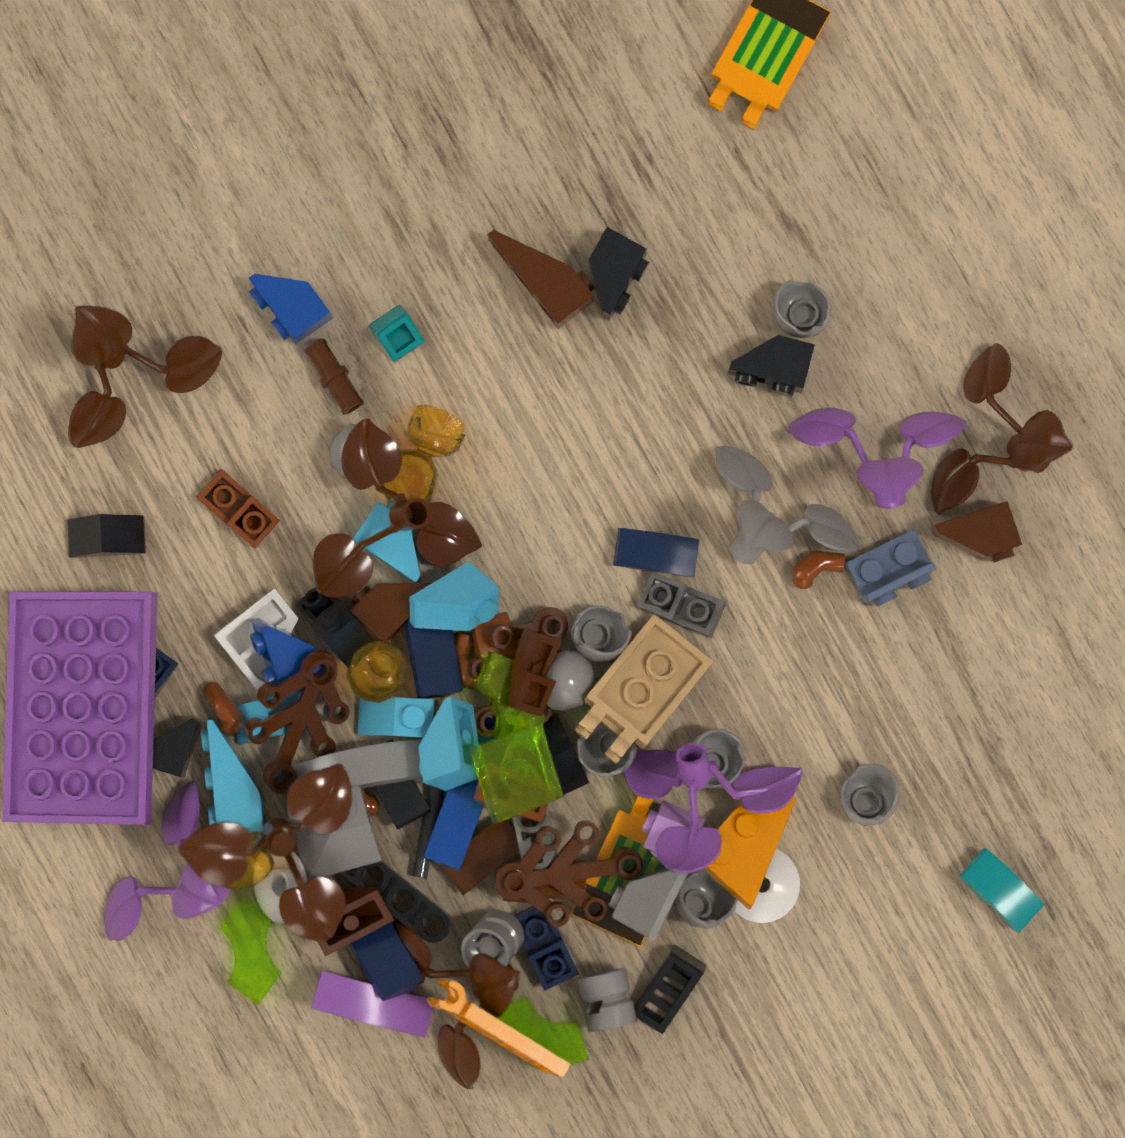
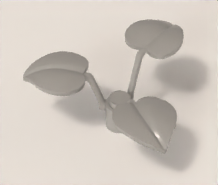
M728 446L715 448L716 463L722 476L735 488L751 492L753 496L752 500H744L739 505L738 521L740 532L729 546L731 553L739 561L745 564H753L764 550H788L793 544L792 533L800 527H809V533L812 538L828 548L844 552H857L860 549L857 538L845 519L835 510L824 505H809L805 510L807 518H801L788 527L785 522L775 517L774 513L769 512L764 505L759 503L761 491L768 492L773 486L771 476L766 467L753 455L741 449Z

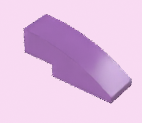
M325 969L321 972L311 1007L312 1009L421 1037H426L434 1009L427 1002L428 997L410 992L382 1002L370 981Z

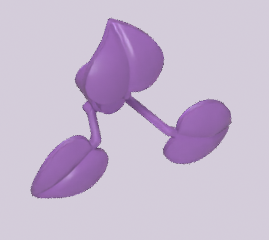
M823 408L811 411L794 421L787 429V432L792 434L798 441L813 446L830 445L840 441L844 436L850 438L862 462V465L857 470L859 482L875 494L877 506L891 509L905 503V494L923 475L922 464L915 459L909 458L912 446L917 444L923 448H933L943 445L956 437L966 427V420L952 414L934 411L921 412L910 416L900 426L901 435L908 438L904 443L902 457H895L890 460L888 458L868 460L855 431L850 429L856 422L855 416L842 409Z
M698 743L685 744L677 752L668 750H637L635 759L630 767L624 771L630 789L642 798H662L671 791L672 786L680 787L682 783L688 787L691 828L685 826L670 828L662 833L656 842V854L660 863L671 871L679 873H693L708 867L717 859L721 851L722 841L718 830L712 827L698 828L696 790L707 786L711 773L733 799L742 798L744 809L760 814L776 812L785 807L793 798L802 778L801 768H757L741 773L738 780L733 782L732 787L717 768L716 761L708 760L706 748Z
M192 780L185 784L173 796L164 811L161 832L164 842L168 845L177 843V847H179L186 838L196 831L199 821V796L196 781ZM188 863L183 870L182 877L179 879L180 884L177 888H138L136 878L126 877L116 884L107 900L104 923L108 940H123L134 931L141 916L142 902L140 898L143 895H173L172 909L174 915L181 919H190L200 916L222 904L229 895L232 884L226 886L209 884L201 879Z

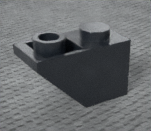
M606 227L588 260V267L602 315L608 320L611 319L614 312L621 315L631 297V294L626 292L631 281L634 279L639 282L650 263L644 259L647 248L609 227Z
M777 335L733 360L728 374L735 376L734 382L756 387L757 382L771 385V391L774 393L793 397L794 392L801 393L804 388L815 344Z
M315 587L295 604L323 641L348 669L378 645L340 598L322 596Z

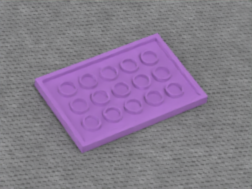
M9 592L2 822L151 825L157 629L156 592Z

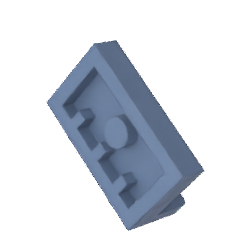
M914 529L845 563L864 604L866 605L874 601L877 607L896 598L897 595L894 590L906 584L912 590L931 581L928 573L937 569L934 562H930Z

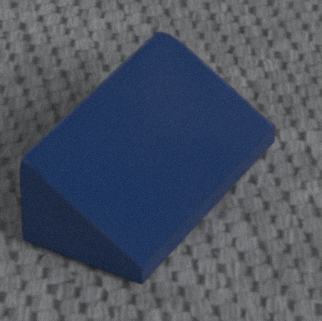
M410 622L404 623L417 698H445L462 692L463 684L453 630L415 628Z
M391 922L348 944L382 1002L414 991L422 979L423 975Z

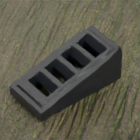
M674 945L635 1004L636 1017L663 1034L703 976L706 965L682 948ZM673 963L691 973L690 977L672 966ZM665 975L683 985L681 991L663 979ZM658 988L675 999L674 1002L671 1004L654 993L655 990ZM650 1001L667 1013L662 1017L645 1005Z

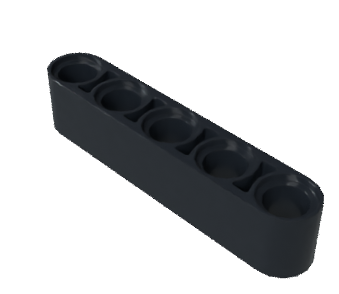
M383 860L340 872L358 888L370 887L364 882V871L371 865L380 867L384 873V881L377 889L395 918L406 927L412 928L427 942L436 943L442 941L449 934L452 924L449 914ZM401 889L410 891L414 896V905L407 912L398 910L393 903L395 893ZM437 914L444 920L445 927L440 935L432 936L424 930L423 921L427 915Z

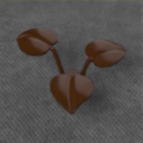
M76 306L75 326L71 339L72 353L81 364L94 366L99 373L103 385V394L96 391L87 392L75 404L68 426V438L71 445L82 448L103 442L115 435L122 427L126 417V406L120 398L110 397L112 389L105 370L106 368L114 369L120 366L126 354L155 371L166 374L165 386L170 391L186 393L201 387L212 377L220 363L222 348L206 337L188 336L177 341L170 348L166 356L167 365H160L134 351L127 345L132 337V325L123 314L100 306Z
M994 343L993 346L988 347L977 357L965 376L963 389L965 397L974 404H979L986 399L987 403L1018 434L1012 436L1007 444L1009 458L975 454L970 457L968 450L959 448L943 459L935 472L931 489L933 507L939 515L946 510L961 505L973 494L979 481L980 472L979 467L976 465L979 462L1003 464L1012 468H1018L1021 471L1040 473L1051 462L1073 450L1061 420L1052 411L1043 410L1036 413L1022 428L996 402L994 394L1006 388L1011 376L1010 357L1007 350L1001 344Z
M369 418L361 420L351 430L344 443L341 455L342 470L346 479L354 488L359 490L367 489L374 485L378 492L394 499L396 503L392 505L389 512L391 525L361 541L357 546L354 540L344 533L330 534L319 542L313 555V572L316 589L320 595L329 598H339L361 590L369 582L374 569L372 559L362 550L398 531L404 532L418 529L419 531L415 536V548L418 554L428 564L438 567L451 565L482 547L481 541L471 524L454 507L443 502L427 504L420 498L406 500L403 493L398 494L382 485V483L393 481L399 474L402 466L401 452L396 442L386 432L378 428Z
M340 763L328 768L310 771L296 779L288 789L286 795L288 811L293 818L301 822L295 823L294 820L288 822L282 818L269 820L264 825L262 834L258 835L257 842L250 849L248 848L251 836L246 827L230 821L214 823L199 829L186 838L178 847L180 855L205 882L217 886H226L233 884L245 875L248 869L246 856H254L266 844L271 854L285 857L298 886L285 890L279 898V911L284 923L291 931L305 939L312 941L329 940L333 937L345 911L344 893L336 881L325 876H315L304 883L291 853L297 845V837L294 830H304L310 825L316 833L327 835L339 829L348 818L352 804V788L348 774Z
M400 921L395 922L394 928L423 975L418 985L424 983L425 976L428 978L470 977L472 991L480 1003L477 1007L495 1018L502 1016L507 1011L514 993L518 989L520 972L515 970L509 963L507 966H504L492 956L478 953L472 957L469 969L432 970L429 967L432 960L431 953L424 940L412 928L406 927ZM459 1021L455 1029L451 1025L445 1024L439 1030L437 1042L441 1061L450 1076L457 1083L471 1090L480 1074L479 1052L472 1039L463 1033L466 1026L464 1023Z

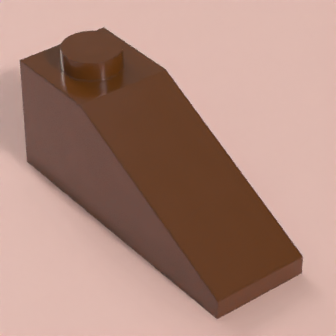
M492 230L488 233V241L557 329L594 302V295L591 291L595 289V286L582 270L576 274L570 265L498 231Z

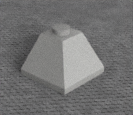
M362 786L351 787L352 804L349 816L336 831L327 835H321L316 833L310 825L304 830H294L297 837L298 852L307 875V881L315 876H329L382 861ZM288 811L290 820H294L295 823L301 822L300 820L293 818L290 812Z
M664 868L628 880L625 888L618 885L608 904L609 907L614 909L611 917L655 941L688 873L673 872L668 868Z

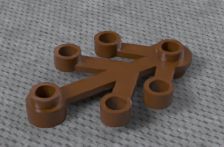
M544 607L534 614L531 622L509 627L504 625L493 626L488 633V640L493 647L506 649L512 645L513 641L520 640L526 627L562 641L568 631V621L561 610L554 607ZM550 620L555 622V629L552 633H548L546 625ZM500 630H503L506 638L503 643L499 644L496 636ZM561 645L559 646L557 653L561 652ZM516 653L488 659L474 657L467 665L469 676L480 681L489 679L494 673L511 670L489 705L474 708V719L477 735L493 737L502 728L503 719L501 715L509 704L510 681ZM483 662L485 671L482 675L478 676L475 670L478 663ZM546 705L542 717L538 718L534 714L525 713L530 721L544 723L551 717L552 709ZM491 715L493 717V725L486 729L484 720L487 716Z
M314 651L307 655L301 663L300 671L281 683L275 685L268 682L261 685L257 691V698L268 709L277 708L282 703L283 698L300 689L302 691L297 701L264 720L252 718L244 726V735L252 743L262 744L269 738V735L288 725L276 759L269 762L263 771V781L274 793H287L292 783L297 779V773L290 765L305 726L311 736L310 749L317 757L335 753L336 743L327 735L314 706L319 691L326 703L323 708V714L331 723L342 724L349 717V707L340 699L334 685L338 675L337 662L326 651ZM321 664L320 670L313 673L315 668ZM275 691L273 698L266 700L267 694ZM337 707H341L340 712L337 715L332 716L333 710ZM261 726V731L257 735L252 736L254 729ZM327 741V746L319 751V746ZM279 770H281V773L279 774V776H277L276 778H273V776L275 775V773L278 772Z
M582 820L575 825L573 836L549 867L533 870L546 851L557 849L561 843L560 833L554 827L543 826L537 831L536 840L519 862H508L498 869L494 884L497 892L504 899L518 901L524 898L541 911L552 926L561 927L565 925L570 917L569 910L561 902L550 901L535 886L551 884L580 906L588 919L599 921L607 914L606 903L598 896H591L573 881L614 874L621 879L631 880L641 873L643 860L640 854L633 848L620 847L613 852L610 859L572 864L586 845L594 844L599 837L597 826L591 821ZM586 826L592 827V835L587 839H582L580 837L581 830ZM547 832H553L555 835L554 841L549 845L543 844V835ZM626 859L634 860V867L630 871H623L622 864ZM513 876L521 878V883L517 888H510L508 886L509 879ZM594 902H599L601 905L600 911L597 914H590L589 906ZM555 908L563 909V915L559 920L551 919V912Z

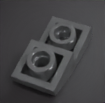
M652 571L637 607L712 638L726 602Z

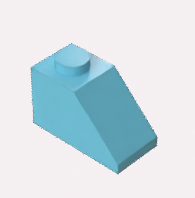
M390 501L387 506L380 502L376 504L353 538L357 545L391 525L389 512L394 503ZM413 530L392 533L364 548L412 582L419 583L422 580Z
M468 561L409 597L410 624L415 628L470 631L478 625L490 621L499 613V587Z
M360 696L357 735L423 738L436 715V700Z
M451 696L443 700L418 746L420 755L419 771L423 778V783L447 791L480 778L482 763L472 704Z

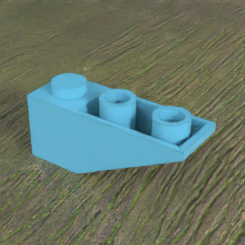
M207 720V729L201 730L203 752H210L211 767L205 768L207 790H213L214 805L208 807L209 824L230 821L246 827L249 833L262 832L266 824L264 793L227 736L219 729L218 722Z

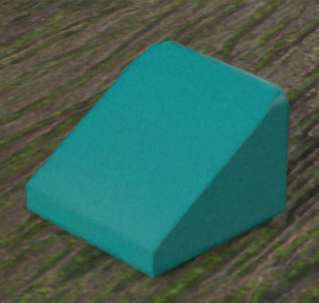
M401 305L394 307L369 325L393 362H396L426 342Z

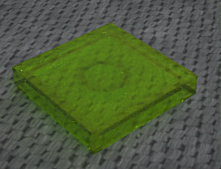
M542 723L532 724L470 748L492 823L502 822L564 797Z

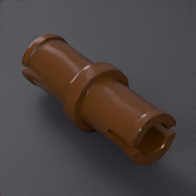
M319 339L310 344L304 352L309 356L320 374L321 379L319 381L323 388L329 389L341 408L342 414L347 415L360 408L364 401L360 398L347 377L349 374L348 369L345 365L341 366L326 339Z

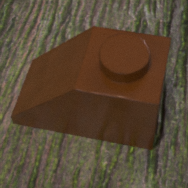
M1008 501L935 524L931 527L934 536L980 559L991 556L993 563L1015 556L1013 549L1022 545Z
M432 583L376 584L372 589L366 585L352 599L351 602L356 606L351 612L386 645L404 627V623L410 620L409 597Z
M376 886L342 889L345 896L343 917L332 938L327 941H317L325 957L394 921Z

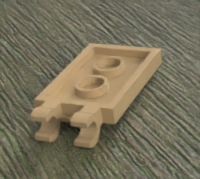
M653 614L583 701L591 709L575 728V731L584 739H587L600 722L605 725L618 738L604 755L617 764L633 743H636L642 749L645 748L714 661L656 614Z

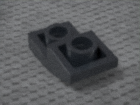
M415 780L374 786L397 830L431 812Z

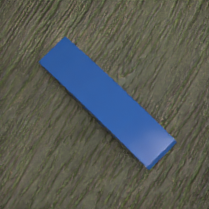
M487 716L484 720V726L486 729H489L493 725V718ZM503 722L501 730L493 737L477 735L482 768L484 762L500 765L513 725ZM479 779L448 790L423 856L424 858L457 870L461 869L484 807L473 799Z

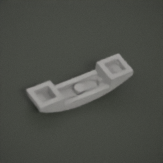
M422 739L368 745L310 759L297 764L298 778L310 771L328 768L340 763L348 774L351 787L360 785L362 788L408 780H415L416 783L423 782V778L419 771L420 755L418 746Z

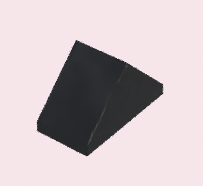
M98 514L67 520L69 558L146 554L144 515Z
M558 714L551 716L544 723H536L523 729L547 784L553 786L552 794L554 799L589 784Z
M193 718L153 740V769L185 778L201 729L198 719Z

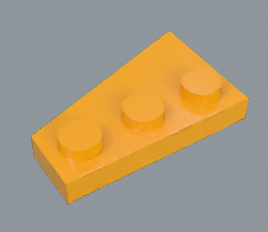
M794 796L782 809L764 814L747 811L741 802L717 829L722 841L721 851L717 859L711 865L704 868V870L748 910L753 907L797 799Z

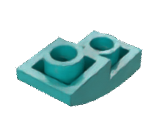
M983 848L959 875L982 902L989 904L1005 923L1016 932L1020 933L1044 906L1043 902L1031 889L986 848Z

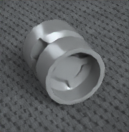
M502 910L491 911L485 914L463 940L461 953L467 967L469 968L472 957L478 953L488 954L504 966H507L523 944L524 932L519 920L512 914Z
M626 968L577 978L581 1000L588 1002L589 1005L584 1011L588 1032L607 1030L637 1022L633 1000L626 998V993L630 989Z

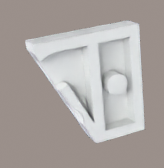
M275 588L214 634L215 638L257 691L265 683L262 669H265L266 665L263 656H258L253 648L250 634L255 632L251 621L259 618L292 633L298 620L296 614Z

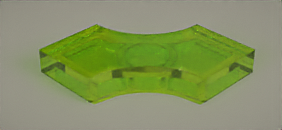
M489 651L475 688L485 694L493 705L496 715L494 737L532 752L546 716L542 715L540 717L509 706L510 681L514 661Z
M242 897L219 928L229 938L235 956L234 969L227 983L259 1005L282 972L271 961L267 949V936L273 921L261 909Z
M529 997L510 1003L507 1011L497 1018L571 1065L589 1060L578 1023L562 1024L544 1018L535 1010Z

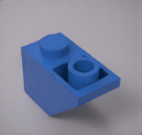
M254 274L249 277L254 286L249 293L262 310L269 306L277 317L271 323L283 340L291 337L297 345L333 319L330 311L309 282Z
M259 618L251 621L255 633L250 634V639L256 654L263 656L266 668L262 669V675L265 683L271 682L277 685L298 673L304 658L316 651L315 646L301 637ZM321 664L315 668L313 673L320 670ZM302 689L294 692L293 694L285 697L284 699L301 693Z

